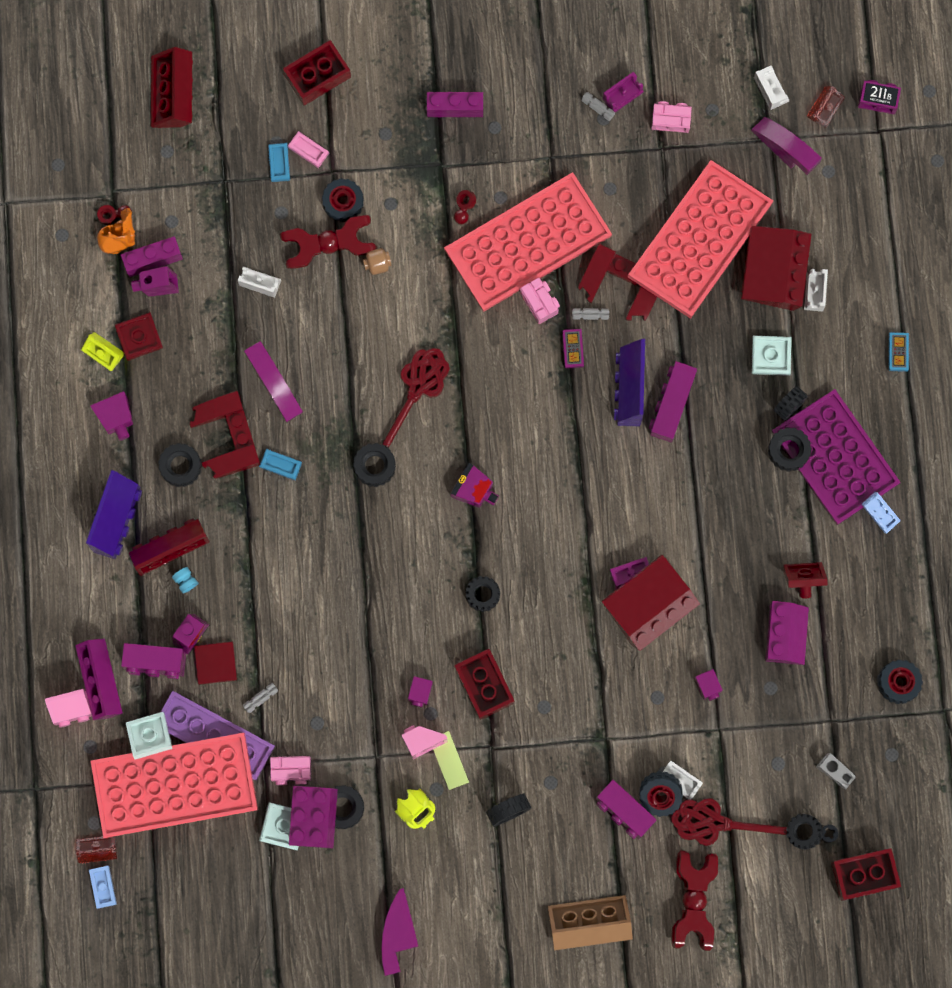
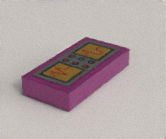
M582 329L563 330L565 368L584 367Z

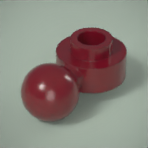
M462 190L456 198L460 210L455 212L454 220L461 225L465 224L469 219L467 210L472 209L476 204V195L468 190Z
M104 205L98 209L97 217L103 225H111L117 217L121 219L122 210L126 208L131 210V208L127 205H122L118 210H115L110 205ZM108 213L111 216L110 218L106 219L103 217L104 214Z

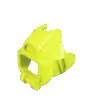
M420 788L418 790L408 789V799H397L398 806L395 813L410 828L422 827L425 829L426 825L434 820L435 804L429 800ZM428 808L429 813L421 821L415 822L414 819Z

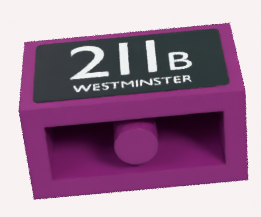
M875 80L864 81L858 108L895 115L901 88L891 83L885 85L879 84Z

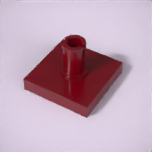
M822 562L783 565V572L788 587H800V598H811L812 586L828 585Z

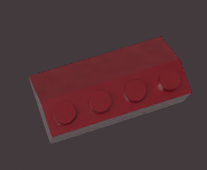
M173 47L151 56L152 128H180L192 123L193 60L191 51Z
M190 519L184 523V526L178 529L177 527L169 529L166 532L167 534L162 537L158 535L151 538L149 543L145 545L139 544L134 546L129 555L139 575L142 576L210 543L199 519Z

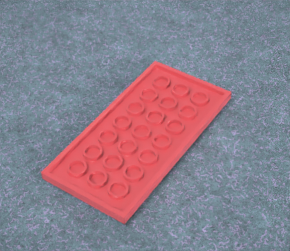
M710 160L628 274V278L691 319L748 239L751 226L758 225L772 205L773 200Z
M572 172L444 247V250L484 312L517 293L526 284L531 283L537 278L544 277L610 238L612 233Z
M245 733L173 745V749L136 760L132 753L92 760L91 767L103 838L258 810Z

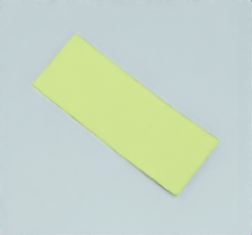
M448 731L443 733L446 735L448 742L433 750L448 789L451 790L469 783Z

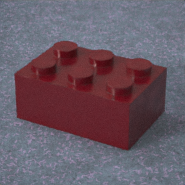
M331 40L283 68L285 78L303 106L351 78L349 67Z
M490 649L454 665L479 720L515 704V700Z
M892 848L831 862L841 901L901 887Z

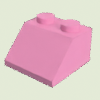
M84 689L45 699L54 725H59V727L71 725L70 722L78 720V723L90 720L89 717L92 716L87 693Z
M413 725L405 729L404 734H402V738L413 759L448 742L445 734L420 726L415 728Z

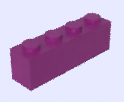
M677 361L674 367L670 365L667 377H670L668 384L664 383L661 394L664 395L662 402H657L655 412H658L656 419L652 418L649 429L652 430L650 436L672 443L697 368Z
M105 639L87 640L75 645L93 720L110 719L123 714Z

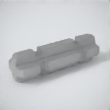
M589 92L583 95L582 102L586 105L589 104V107L598 114H603L605 119L610 121L614 117L615 112L610 108L608 109L597 98H593V95Z
M574 308L572 310V318L598 320V318H601V320L609 319V309L583 308L581 310L580 308Z
M273 683L269 684L266 687L267 689L261 690L252 697L251 701L248 700L243 704L248 713H251L255 710L256 706L259 707L268 700L270 695L273 696L278 692Z

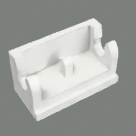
M772 66L755 72L754 80L770 110L789 102L788 96L781 87Z
M247 267L242 268V276L238 278L239 286L275 298L281 283L280 278L272 277Z
M811 269L809 273H806L804 310L823 312L826 303L828 270L822 269L821 272H815V269Z
M672 761L668 763L663 771L673 774L679 779L682 785L683 796L689 800L694 797L703 784Z

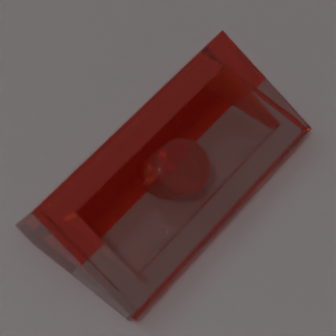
M833 86L824 87L807 117L826 128L845 97Z
M116 836L76 839L78 863L117 859Z

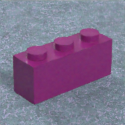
M427 92V117H483V92Z
M175 236L121 254L129 278L139 275L140 272L183 260Z

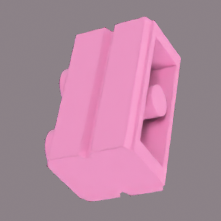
M664 101L654 104L652 130L689 133L692 107L685 103L669 105L668 102Z
M540 278L520 288V294L538 324L557 315L558 307H560L555 297L551 298L548 293L550 288L546 281L542 282Z
M310 756L270 758L271 781L275 782V785H287L288 781H295V785H306L307 781H311Z

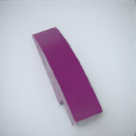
M766 117L751 130L791 169L797 165L808 175L821 162L822 157L805 142L783 126Z
M261 341L244 351L245 355L286 422L303 413Z
M404 888L400 889L396 894L385 920L382 936V963L385 976L401 972L396 955L397 952L419 947Z

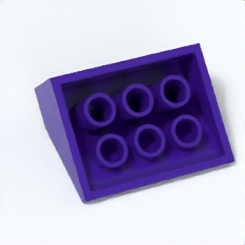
M645 339L622 346L619 353H616L615 364H619V372L615 371V383L619 384L614 396V401L618 402V409H614V420H617V426L640 427L642 422Z
M113 470L110 472L86 544L94 553L116 560L117 555L120 556L123 545L121 543L123 537L126 538L128 535L129 526L127 525L129 520L133 519L136 509L134 505L136 501L140 500L142 491L137 483Z

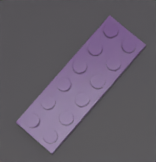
M172 691L161 711L165 714L169 734L185 743L245 733L252 777L256 781L275 748L269 742Z

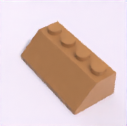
M626 895L548 906L554 950L633 939Z

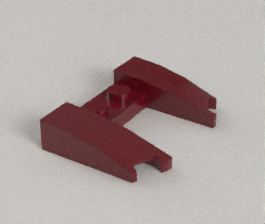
M601 244L598 245L578 287L579 290L584 288L590 295L587 298L589 303L592 304L607 272L640 287L626 317L627 321H632V316H644V321H646L657 299V296L628 278V274L636 263L617 255L614 250Z
M238 391L193 407L192 410L196 411L194 421H190L191 428L226 418L235 445V451L202 462V466L205 469L209 466L216 473L213 476L214 479L260 465Z

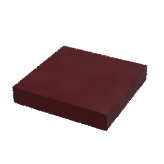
M150 312L115 324L127 361L163 348Z
M233 642L194 646L198 685L237 681Z

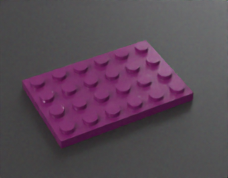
M835 389L772 430L774 435L781 429L783 430L788 427L796 428L808 436V440L811 442L810 446L812 447L811 455L807 463L801 469L799 468L798 471L836 525H839L864 507L861 504L874 492H878L882 496L901 483ZM788 440L781 444L790 459L798 455L799 447L794 441Z

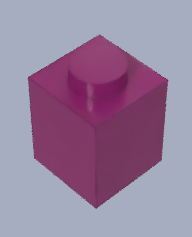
M714 669L695 676L694 680L703 700L708 698L709 701L720 697L719 693L723 690Z
M414 676L408 701L412 702L411 705L420 708L423 705H428L433 681Z

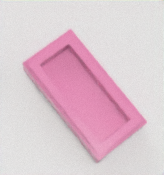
M299 131L288 145L290 150L317 168L320 167L329 155V151Z

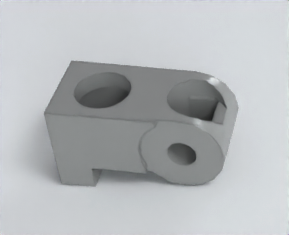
M831 753L826 754L816 766L817 769L826 774L830 779H833L843 789H847L856 778Z

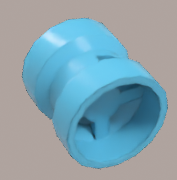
M188 567L179 570L172 576L175 583L180 585L179 589L182 593H186L198 585L197 580L191 576V571Z

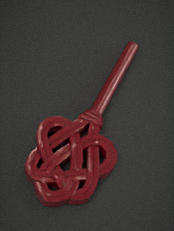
M433 348L417 351L413 356L412 363L405 365L401 370V379L410 388L407 393L406 403L382 443L386 448H389L412 405L420 400L423 394L429 398L438 397L442 394L444 389L443 380L448 376L450 367L440 349ZM431 367V370L426 373V368ZM418 368H420L419 378H417V369H418ZM409 371H411L410 379L407 377Z
M704 799L700 802L685 800L671 817L672 824L677 829L681 839H695L700 845L704 846L714 844L718 839L719 831L725 832L731 829L781 835L787 834V827L736 822L720 815L721 807L714 799ZM706 805L712 806L714 811L706 807ZM698 811H701L702 813L706 814L707 816H709V818L698 813ZM680 815H681V818H682V821H681V822L678 821V817H679ZM693 817L699 820L700 822L692 824L691 818ZM714 821H717V822L722 823V824H720V825H715L713 822H714ZM705 826L708 827L707 829H704V830H701V831H698V832H697V830H696V829L703 828V827H705ZM712 834L710 839L703 838L704 836Z

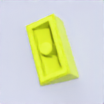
M95 332L88 336L81 351L110 371H113L125 354Z

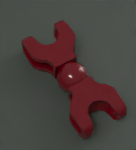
M371 216L352 217L347 220L342 229L336 230V232L326 230L318 236L317 234L310 235L300 228L281 232L279 235L282 241H294L300 246V253L298 256L286 261V268L306 267L311 263L313 257L321 254V252L332 254L340 249L348 250L356 256L366 255L369 251L376 250L377 246L374 243H362L356 237L357 231L360 228L371 223Z
M680 850L676 858L675 871L684 883V890H687L682 899L686 910H682V917L672 926L671 943L673 948L679 949L683 947L686 935L693 931L699 936L701 949L710 951L714 943V928L706 918V911H703L707 905V897L704 892L707 891L708 884L718 875V856L715 853L708 854L705 857L703 867L700 870H696L691 866L690 854L687 851Z

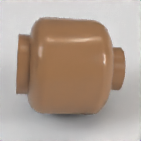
M379 248L367 252L366 259H363L365 270L369 269L372 275L387 272L389 266H391V260L388 251L385 252L384 249Z

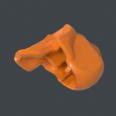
M129 208L121 211L122 220L114 225H107L99 231L97 244L104 253L118 254L128 247L135 245L132 211Z

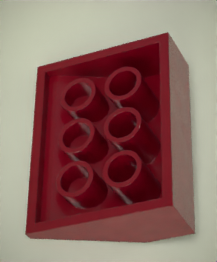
M751 226L741 299L791 311L802 307L812 234L792 229Z
M660 555L601 601L630 644L638 651H641L700 605L690 588L663 555Z

